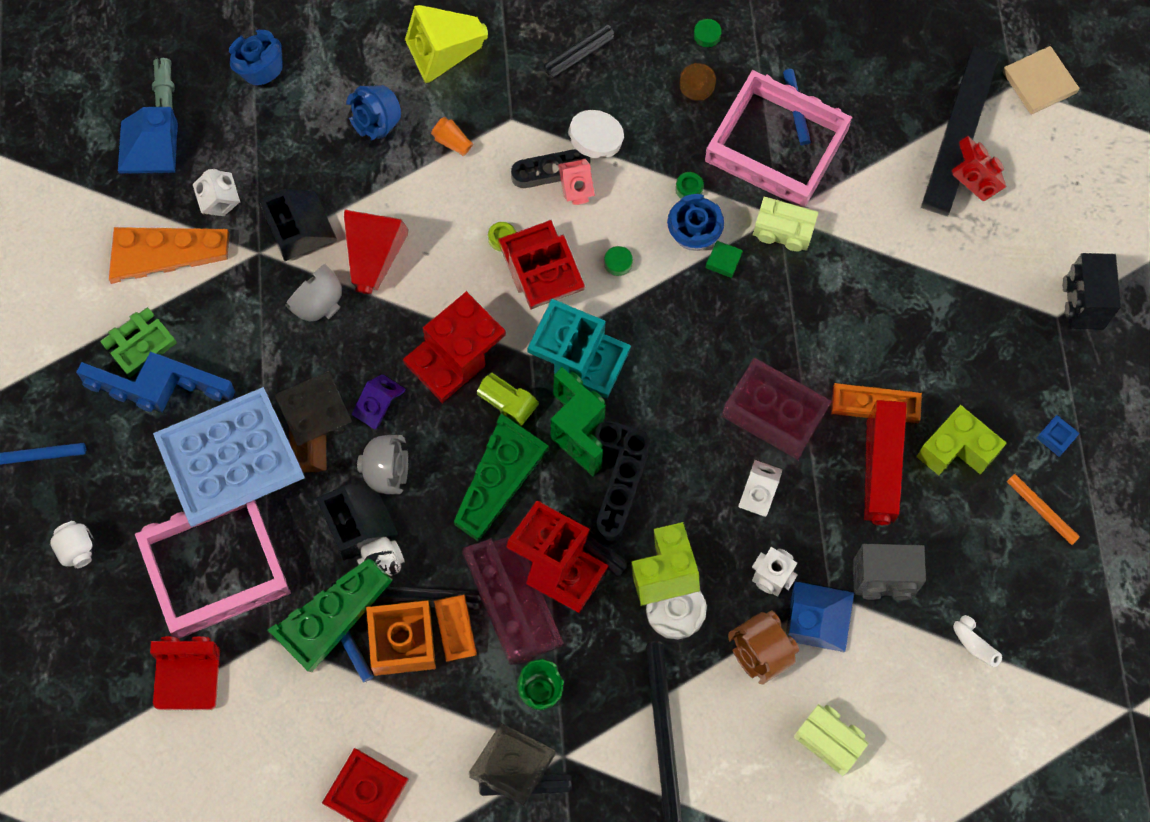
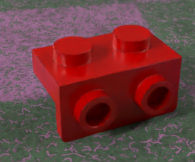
M969 136L959 141L965 161L952 169L954 177L982 201H986L1007 187L1002 175L1004 167L996 156L992 158L981 142L976 143Z

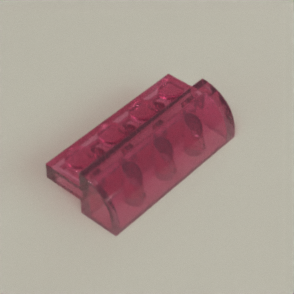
M509 536L494 542L492 539L465 547L462 553L506 659L510 665H516L530 661L534 656L561 647L563 641L542 592L526 584L531 569L528 559L506 548L508 539L511 537Z

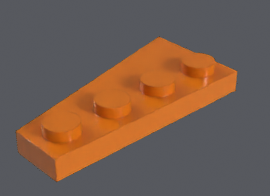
M114 227L109 281L113 284L121 282V279L135 277L137 279L147 277V274L158 271L166 273L176 271L175 268L187 265L195 267L228 260L230 233L228 229Z

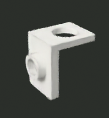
M754 460L739 508L766 517L776 492L782 469ZM762 470L769 471V472H771L772 474L763 472Z

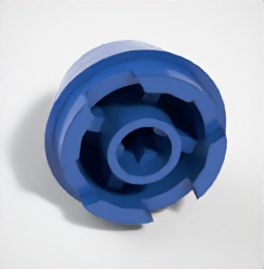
M256 30L257 35L247 39L240 36L231 44L229 48L231 54L230 67L249 84L262 85L274 80L281 73L283 68L282 49L280 41L274 38L270 31Z
M384 85L359 86L347 97L346 105H351L353 116L349 118L350 122L362 137L368 135L371 137V140L376 138L382 139L400 121L401 108L398 99Z
M691 194L682 197L671 208L667 224L670 234L680 246L687 250L697 251L708 247L718 240L724 229V217L717 203L715 204L704 198V195Z

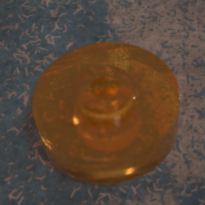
M695 63L687 66L682 71L680 89L686 97L693 100H703L714 92L716 76L714 71L707 65Z

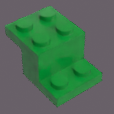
M561 367L554 374L553 396L564 406L551 418V439L594 477L602 468V444L594 435L597 426L604 422L605 401L596 391L592 390L590 392L582 385L583 381L576 373L572 371L568 373Z

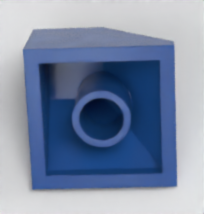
M143 107L121 121L119 174L175 173L178 122L172 107Z
M794 581L786 628L787 637L791 636L799 644L845 652L854 593Z

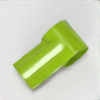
M493 373L484 378L477 390L478 396L499 409L504 416L521 427L539 405L536 398L529 392L521 388L515 389Z

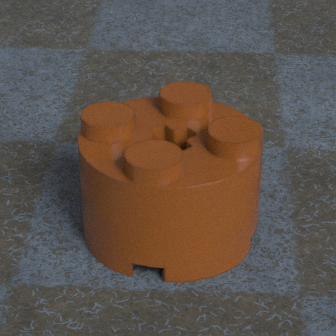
M773 611L758 613L731 630L728 634L729 642L735 640L737 647L732 651L737 661L752 679L758 676L760 678L758 683L761 685L784 672L796 662L795 654L799 652L798 644L791 636L787 637L781 628L779 617Z

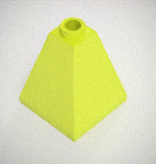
M417 5L414 6L405 41L424 82L429 83L479 50L484 40L488 38V31L486 25L480 23L478 17Z

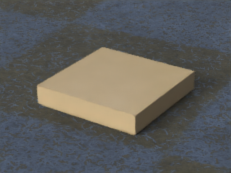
M1051 46L1004 67L1002 71L1031 115L1077 94L1080 89Z

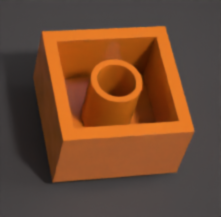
M428 601L366 607L371 669L374 676L436 669L431 611Z

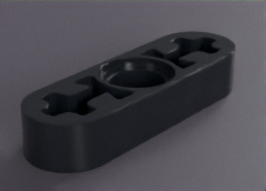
M576 149L522 159L512 165L511 180L519 188H530L561 181L559 170L554 174H548L543 170L546 164L554 163L558 166L563 161L567 163L575 159H586L591 164V158L581 154ZM536 166H538L539 176H536V171H535V167H536ZM520 170H525L528 177L522 178Z

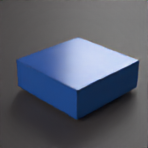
M1056 415L1037 436V439L1060 457L1080 433Z

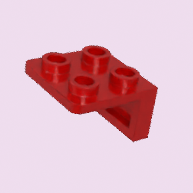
M172 636L161 637V641H151L150 654L156 659L153 706L157 710H213L217 704L220 649L216 643L211 641V638L202 636L192 637V641H180V638Z

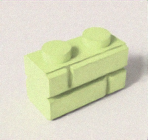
M764 196L753 236L758 237L761 242L767 244L774 242L784 244L791 251H807L819 212Z
M818 704L793 737L836 772L844 776L869 743L864 740L866 735L854 725L848 727L839 720L841 716L835 709L828 705H825L823 708Z

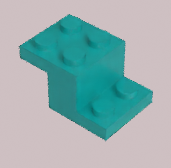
M551 299L527 348V353L553 363L554 374L561 367L568 373L570 371L576 373L583 381L582 385L590 392L592 390L596 391L601 397L608 399L631 350V345L605 335V320Z

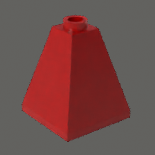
M345 210L344 222L351 283L356 287V292L372 294L373 290H378L407 238L409 229L402 219Z

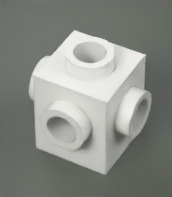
M208 169L193 183L200 211L203 214L225 216L240 203L232 173Z
M771 547L766 555L761 552L753 564L752 568L756 572L752 581L762 591L778 597L783 587L789 590L798 574L793 571L797 562L793 560V556L783 549L776 550ZM771 566L779 570V572L774 571Z

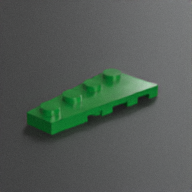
M501 413L493 435H491L484 456L476 469L471 486L468 488L456 515L454 525L479 542L549 450V446Z

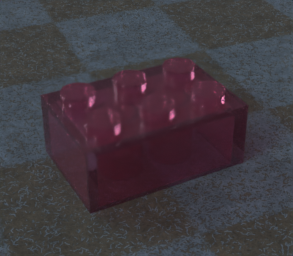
M754 358L726 402L722 417L799 460L825 417L832 401Z

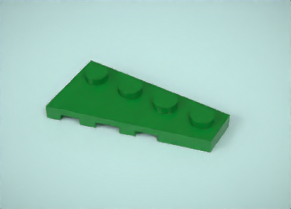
M367 559L338 579L332 587L326 591H321L313 597L312 601L302 608L294 610L288 615V618L279 624L273 625L268 631L308 672H313L367 611L366 607H370L393 579L372 559Z

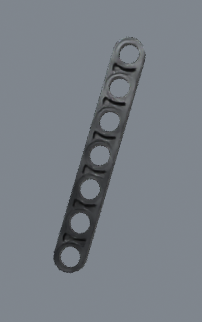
M976 46L972 47L921 204L922 209L947 217L950 213L960 183L953 176L952 169L965 161L959 141L967 136L972 140L974 138L1000 56L999 53Z

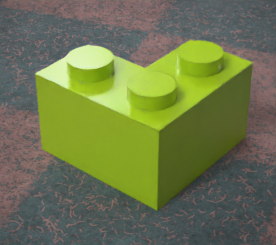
M960 405L923 445L917 458L937 475H940L959 456L981 474L1001 452L1006 442Z
M683 522L654 529L657 555L632 561L633 579L641 606L700 591L699 572Z

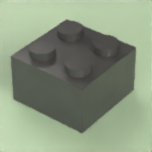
M862 544L853 559L854 595H863V599L867 600L880 599L881 596H893L894 600L911 599V596H915L926 582L924 545Z

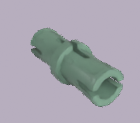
M157 58L153 61L155 81L152 83V90L155 92L156 107H172L173 110L172 92L175 90V85L171 81V60L160 58L161 64H159V59Z

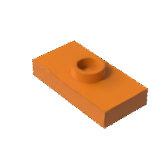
M465 594L435 600L434 603L446 662L477 655Z

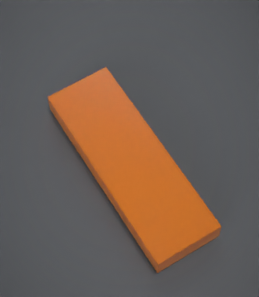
M835 383L833 386L831 414L868 418L876 400L907 402L906 422L919 423L922 393Z

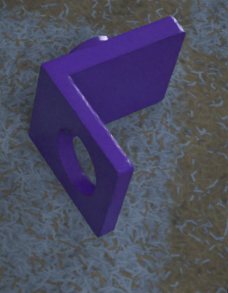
M382 374L366 383L352 415L371 428L377 429L392 399L403 394L406 389ZM381 384H386L390 386L393 390H389L383 387Z

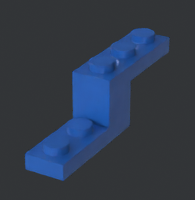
M151 351L135 382L81 362L76 372L82 380L84 387L95 392H99L100 389L107 391L112 398L121 402H125L126 399L136 402V406L148 412H152L154 409L163 413L176 384L189 391H194V389L203 391L207 397L216 401H221V399L231 401L236 392L229 380Z

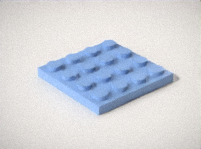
M264 387L153 433L191 527L305 478Z

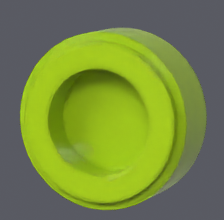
M507 222L493 224L488 231L490 246L497 251H501L498 239L516 233L515 228Z

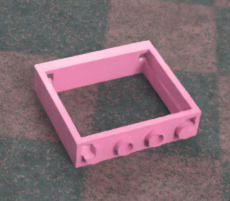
M752 70L708 145L705 162L796 206L805 208L847 134L852 117L841 112L839 108H832L822 103L820 99L814 96H807L798 92L791 85H783L773 80L769 75L764 76ZM753 94L790 111H798L805 118L836 132L807 185L724 146Z
M255 500L193 527L190 526L185 512H179L171 516L169 521L161 524H148L142 528L141 532L135 533L167 626L173 637H185L291 594ZM247 507L274 579L176 618L150 544Z

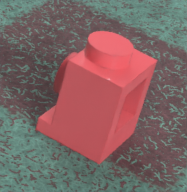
M586 159L558 164L563 194L567 202L572 201L574 205L589 202L588 197L595 196L590 163ZM583 181V187L575 189V182Z

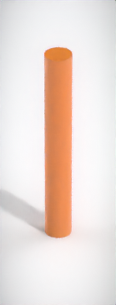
M1016 474L1008 479L1007 483L1071 545L1080 538Z

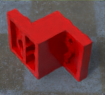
M552 220L498 239L518 293H524L530 310L550 303L551 299L558 300L585 290L584 282L564 234L561 236L557 235Z
M466 291L423 327L425 341L403 359V362L443 403L485 367L484 354L506 336V330Z
M536 501L508 539L506 548L533 562L526 582L527 585L580 613L609 566L583 552L590 531L589 528L539 501Z

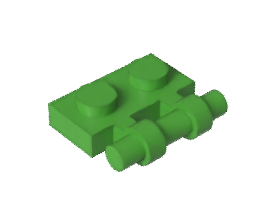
M148 307L140 313H133L129 316V321L118 329L114 327L108 331L109 335L100 341L106 350H109L116 344L119 346L110 354L129 378L142 369L150 351L162 355L177 344L174 337L159 319H156L149 325L146 323L154 317V314ZM136 329L140 330V332H138L129 340L125 339V337L134 332Z

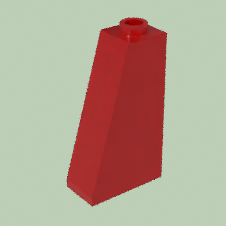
M876 400L867 418L864 520L872 521L875 525L884 526L891 524V522L894 523L899 515L907 402Z

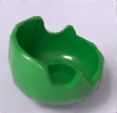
M544 659L530 661L521 670L517 680V691L521 700L528 707L541 711L552 708L561 699L564 680L561 678L555 663Z

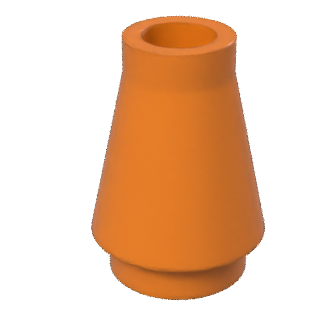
M441 118L431 131V135L435 137L434 141L458 152L462 156H465L473 146V143L452 119Z

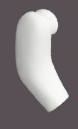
M964 615L960 621H955L953 625L954 631L965 648L979 660L992 667H997L1002 661V654L972 631L976 627L975 620Z

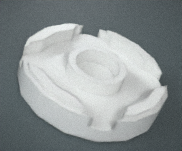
M587 110L578 113L573 117L568 130L573 147L581 154L591 158H600V156L608 158L619 151L624 139V132L620 123L610 114L598 110Z
M701 591L650 603L646 606L649 624L657 633L670 639L679 640L690 637L700 629L706 618L707 604Z

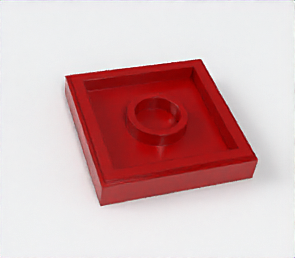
M354 748L322 804L352 822H385L409 779Z

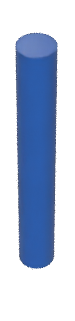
M786 69L783 72L785 83L793 86L799 92L794 70ZM792 111L800 145L810 144L811 140L805 116L798 111Z
M85 443L3 452L0 453V465L86 454Z
M348 631L341 639V642L362 682L365 683L374 676L353 636Z

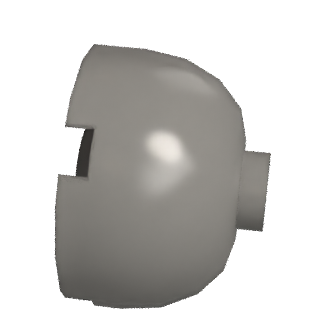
M326 264L313 273L315 278L312 277L305 281L286 302L285 306L302 320L309 322L317 321L324 316L330 319L340 309L337 303L342 296V286L338 277Z
M402 435L378 436L366 445L363 455L358 456V472L363 473L364 481L371 489L378 493L401 494L403 492L399 486L400 484H406L408 451L401 448V443H406Z

